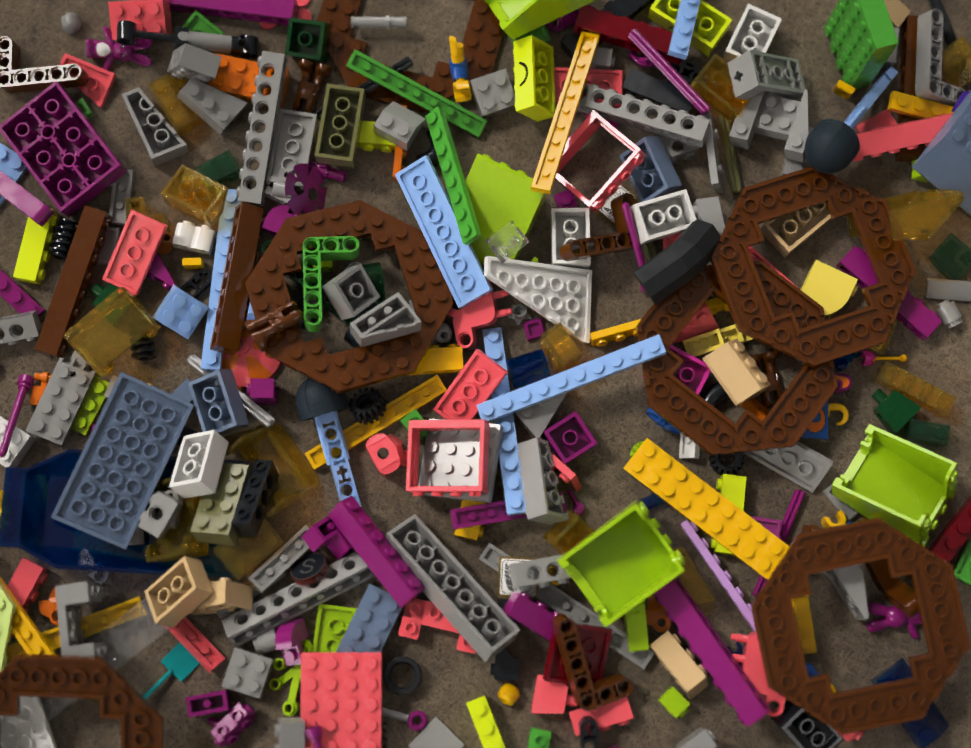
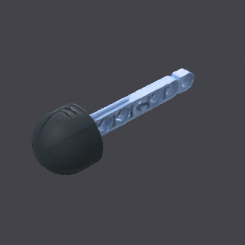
M890 66L880 76L844 122L836 119H825L820 121L810 132L806 139L804 153L807 162L815 170L821 173H836L845 169L859 152L860 143L853 128L897 75L898 71L893 66Z
M307 378L299 386L296 393V406L300 421L310 419L315 421L327 466L330 465L339 500L342 501L353 496L361 506L348 461L350 456L337 414L339 411L350 408L346 393H337L332 388ZM333 422V425H329L325 428L323 427L324 424H329ZM328 429H333L336 432V437L333 440L326 437ZM334 447L341 450V456L337 459L331 455V450ZM339 466L342 469H346L343 475L344 479L349 478V482L339 484V481L343 480L342 475L337 474V471L340 469ZM344 485H349L352 488V493L349 496H345L342 493Z

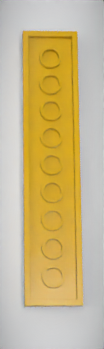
M646 438L623 468L766 580H768L789 547L648 438Z

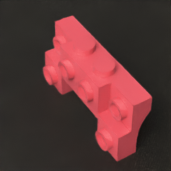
M415 598L406 604L398 635L418 640L421 625L455 633L459 632L432 602ZM460 634L456 650L476 654V651Z

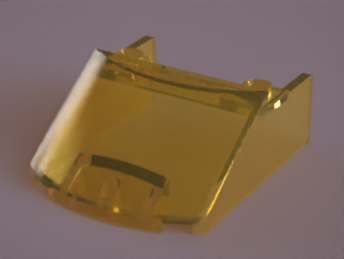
M929 189L924 192L915 190L882 198L888 202L891 209L889 210L892 240L916 239L929 241L963 202V192L955 189ZM847 215L849 236H859L851 216Z

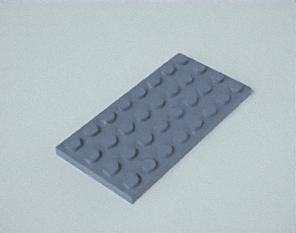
M120 372L51 518L126 550L139 523V518L151 498L194 405Z

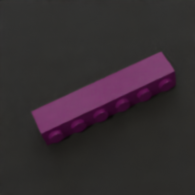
M854 246L836 266L842 272L858 279L856 284L862 289L877 284L878 281L866 256V252L862 248ZM908 289L896 318L923 341L930 336L942 320L939 319V315L936 312L925 307L921 299L915 298L910 294Z
M353 496L340 501L328 514L330 519L400 608L413 601L425 589L420 580Z

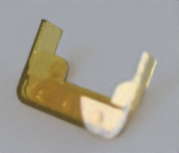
M274 423L272 427L265 426L241 436L226 451V456L240 451L243 457L249 461L257 459L273 460L279 474L276 482L279 490L273 495L276 505L266 513L268 517L288 508L319 484V478L285 429L277 423Z

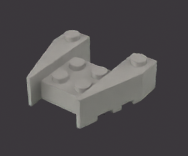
M804 90L801 102L769 95V91H763L752 97L734 120L729 135L730 145L749 150L754 133L787 141L784 148L785 159L804 163L805 143L809 135L808 90Z

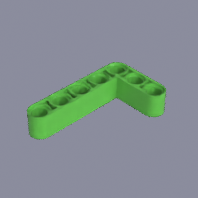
M353 236L308 237L303 242L305 327L309 332H318L323 325L321 261L356 259L359 256V241ZM349 246L355 247V249L348 250L346 248ZM310 247L316 248V250L309 251L307 249ZM328 247H334V248H336V249H334V250L331 251V250H328L327 248H328ZM309 265L317 266L314 269L308 268ZM314 282L317 285L310 287L308 284ZM312 300H315V301L318 302V303L315 304V305H310V304H309V302L312 301ZM315 318L318 322L310 323L309 320Z

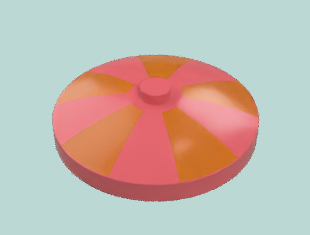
M247 313L244 316V321H246ZM245 326L240 338L242 340L241 349L232 355L223 353L221 368L232 369L237 387L247 388L251 378H271L281 364L276 359L265 356V352H261Z

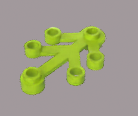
M308 639L303 640L301 644L304 646V652H312V643ZM284 657L274 661L273 666L276 670L286 669ZM279 661L282 662V667H281V668L278 667V662H279ZM301 664L295 665L279 678H273L269 682V687L272 690H280L286 682L292 679L288 701L282 707L283 713L286 716H296L300 712V704L296 700L301 681ZM274 681L278 682L277 688L273 686ZM288 705L292 707L290 712L287 710Z

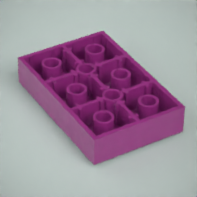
M57 81L0 125L2 135L59 211L67 217H71L128 172L67 90Z

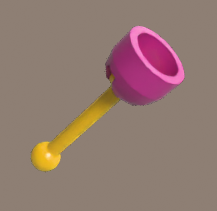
M862 351L860 354L861 358L865 357V361H861L862 366L873 365L876 360L907 361V356L904 354L901 356H876L872 351Z

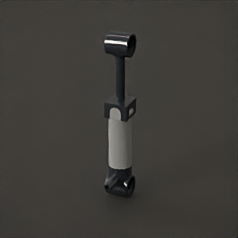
M128 20L119 21L117 24L116 41L122 45H134L136 38L174 42V50L187 43L208 52L239 55L244 59H250V57L251 59L258 58L259 38L253 35L240 34L239 37L189 31L187 27L175 26V33L172 35L138 31L136 23Z

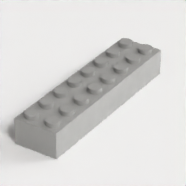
M416 514L386 533L385 538L425 587L423 593L485 662L489 661L514 641L520 629Z

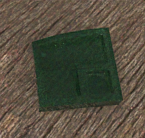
M950 233L928 259L946 279L961 280L971 268V249Z

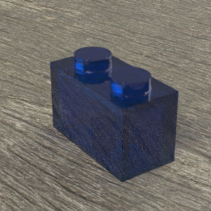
M542 349L505 360L514 389L551 376L547 359Z

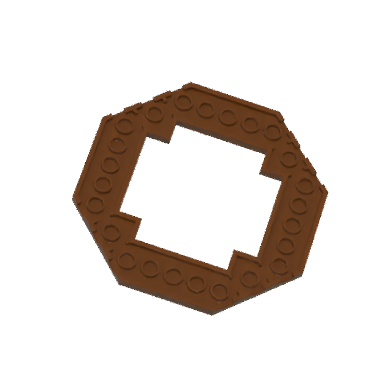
M323 0L317 21L331 25L328 54L346 85L357 87L369 79L347 68L346 65L354 49L365 54L367 42L351 38L353 28H351V16L357 17L362 0ZM472 0L474 5L462 42L464 46L463 53L467 58V80H469V83L472 79L492 73L504 34L499 25L500 21L484 0ZM437 61L433 77L410 71L401 73L446 99L454 96L453 82L455 81H453L450 64ZM379 86L366 94L367 99L391 104L394 101L400 105H407V109L420 113L427 111L383 86Z
M812 166L744 187L710 258L737 331L811 367L886 342L890 328L894 324L899 307L916 272L888 202L882 198L878 199L870 195V192L845 183V180L839 177L821 173ZM826 203L832 220L847 215L851 216L878 283L862 289L868 307L800 329L793 311L775 317L748 247L764 242V237L758 224Z
M361 200L286 218L245 282L255 319L265 316L266 313L273 312L282 305L291 302L284 276L302 272L298 254L303 253V242L306 238L353 236L361 239L371 236L376 253L395 249L415 314L422 322L421 331L328 355L323 338L303 343L297 323L284 329L279 334H274L267 340L268 348L264 351L265 356L276 359L288 368L303 373L308 378L332 388L337 393L415 373L435 335L444 323L447 314L453 307V300L448 285L422 231ZM310 247L307 250L314 251L316 248Z
M762 260L754 261L775 317L793 311L800 329L824 322V308ZM706 265L689 282L658 304H653L636 326L638 342L660 335L667 353L642 363L648 407L711 456L793 447L838 387L837 379H835L833 360L815 367L803 363V367L763 420L746 409L736 423L673 376L684 361L669 349L675 339L711 293L727 305L712 265Z
M878 517L797 534L751 604L768 687L841 735L923 719L927 709L943 689L942 686L957 668L961 657L970 648L953 565ZM887 559L891 578L911 574L928 653L908 657L912 677L833 693L828 673L808 677L792 599L812 595L808 574Z
M18 654L0 671V715L18 716L20 713V696L100 699V718L121 719V748H164V717L102 656Z

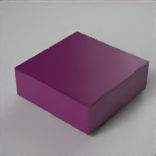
M541 318L523 322L527 341L546 337Z

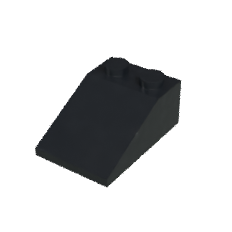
M789 700L784 704V710L781 715L770 717L798 748H833L843 739L833 728Z

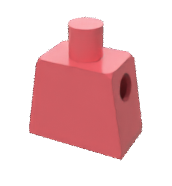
M537 674L531 713L564 714L565 705L577 707V704L574 702L572 694L567 693V684L548 682L543 680L542 675Z

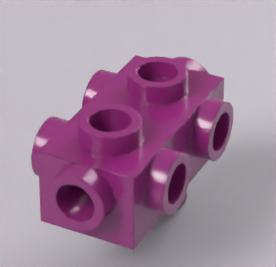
M238 702L220 720L210 717L207 723L215 727L211 731L215 737V743L221 748L224 745L229 746L235 743L242 731L252 725L253 720L257 717L255 715L256 710L250 704L245 705Z

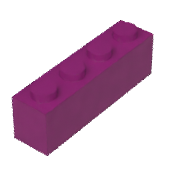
M513 591L503 608L504 613L550 641L553 630L552 621L559 613L554 610L550 613L546 610L548 606L539 601L536 603L530 600L532 597L523 591L520 594Z

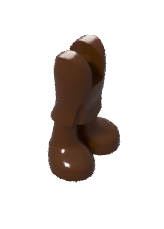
M299 59L298 68L302 71L301 81L298 82V91L293 101V111H300L303 99H306L308 101L305 112L313 113L317 97L322 90L321 86L324 80L331 75L332 68L321 63L315 66L309 60ZM315 71L314 82L311 83L310 80Z
M295 301L288 302L275 311L266 313L265 316L244 322L261 352L267 350V340L276 333L279 334L284 329L297 324L304 318L302 311L297 310L298 305Z
M776 349L751 356L756 361V365L761 372L762 360L766 370L765 375L771 384L760 394L762 403L766 408L772 406L769 392H774L776 401L783 394L778 379V372H776L774 361L779 356V352Z

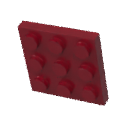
M563 622L561 629L566 627L567 622ZM575 623L591 680L594 683L603 679L612 629ZM552 630L543 680L569 684L555 633ZM572 640L567 643L566 647L571 646ZM577 659L572 662V666L577 663ZM583 677L577 681V684L582 682Z

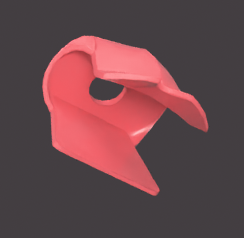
M380 433L369 438L366 448L379 474L387 478L386 474L394 472L401 465L407 467V450L403 449V442L398 437L392 434ZM386 448L389 455L386 459L378 457L379 449Z

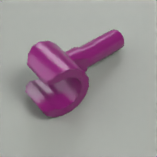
M570 489L567 493L576 505L572 508V511L580 517L585 512L584 506L576 499Z

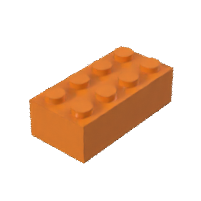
M216 53V55L221 56V61L216 78L209 81L208 85L252 104V95L256 93L257 87L254 84L256 74L259 75L260 67H258V62ZM286 68L280 109H283L291 77L288 68ZM269 69V70L266 72V76H267V77L273 76L274 73H275V70H274V69ZM270 87L265 88L263 95H269L272 89Z

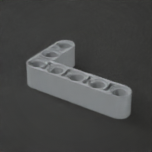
M934 8L919 15L917 20L915 94L919 98L954 107L965 90L942 82L944 18L941 10Z

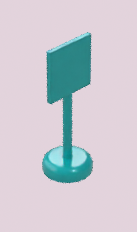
M180 642L160 661L169 671L143 696L146 700L171 674L182 682L200 664Z

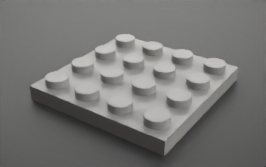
M490 424L488 493H481V497L469 496V493H462L461 497L450 496V493H443V496L438 498L492 503L503 431L501 424ZM480 430L427 431L429 434L426 435L418 486H478ZM424 493V496L436 497L431 496V493Z

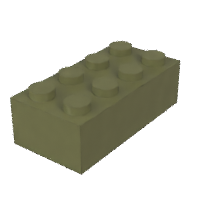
M327 83L315 151L317 163L355 167L366 101L365 89Z
M223 463L216 492L202 495L190 531L197 542L235 546L238 535L231 522L251 470L249 465Z

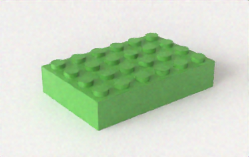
M839 0L824 26L825 35L831 41L830 50L836 56V68L841 70L842 73L841 81L856 88L855 90L868 87L899 43L884 0Z

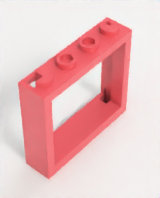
M593 110L567 140L555 179L595 213L604 206L605 201L611 195L616 193L619 185L630 177L631 172L643 162L646 155L638 146ZM601 126L633 153L597 194L589 200L558 173Z
M485 419L409 420L406 491L413 493V496L419 497L424 496V493H431V496L442 497L443 493H450V496L461 497L462 493H469V496L481 497V493H488L490 422ZM480 430L478 486H418L420 431Z

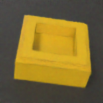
M839 79L833 92L849 100L856 88Z
M202 258L182 259V265L185 269H204L205 263Z

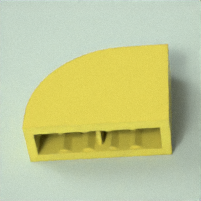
M816 260L810 268L801 291L824 308V319L837 313L846 304L850 296L853 297L858 289V286H856L858 279Z

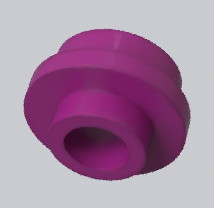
M414 711L408 717V725L414 731L423 730L428 723L427 716L422 711ZM420 717L422 720L421 724L416 725L414 718Z

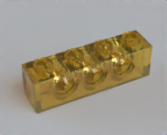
M888 361L881 365L873 380L875 383L891 391L897 390L917 405L940 417L949 414L957 398Z

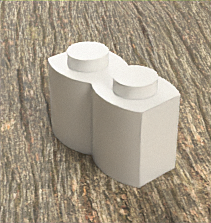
M189 221L177 222L172 245L178 249L211 255L216 232L208 225L197 227Z

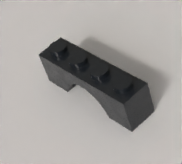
M498 599L496 604L503 610L509 599ZM504 648L495 655V663H491L490 675H494V680L518 681L519 660L513 658Z

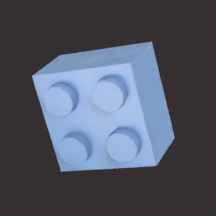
M173 285L153 315V318L184 338L189 339L209 307Z

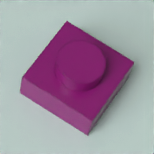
M569 190L553 195L557 208H576L578 206L574 195Z

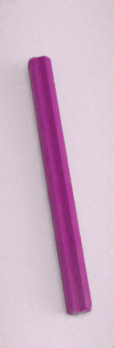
M633 29L628 37L702 115H705L710 110V106L637 29Z
M798 489L795 490L783 518L781 540L784 543L787 541L806 495L804 491ZM761 575L753 591L755 597L767 581Z

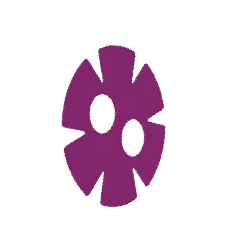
M306 163L295 165L293 168L297 178L289 172L285 180V195L294 196L288 201L289 207L296 215H300L303 208L304 214L317 211L315 205L320 210L324 209L327 190L325 187H318L324 182L322 175L315 167H312L308 175V164ZM296 182H301L304 186L302 195L296 194L294 190ZM310 188H315L318 193L315 201H311L308 197Z

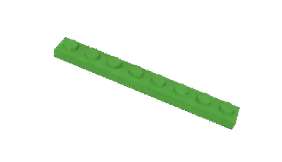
M354 49L346 65L347 68L429 112L437 106L442 107L448 122L478 138L487 122L482 117Z
M437 106L425 117L464 245L469 246L482 237L444 109Z

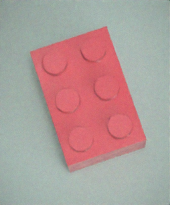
M169 0L108 2L112 40L117 39V24L122 20L136 23L138 31L173 35Z

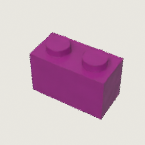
M251 378L250 384H247V395L257 405H278L279 385L275 379Z
M230 689L185 697L188 718L232 709Z

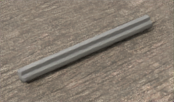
M195 354L190 355L187 359V363L203 376L214 372L202 371L201 359ZM238 390L244 409L264 426L272 427L275 419Z

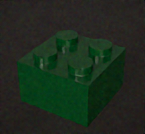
M290 17L285 55L327 62L331 25L325 22Z

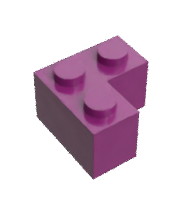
M329 516L312 525L302 536L312 552L327 545L337 560L354 549Z

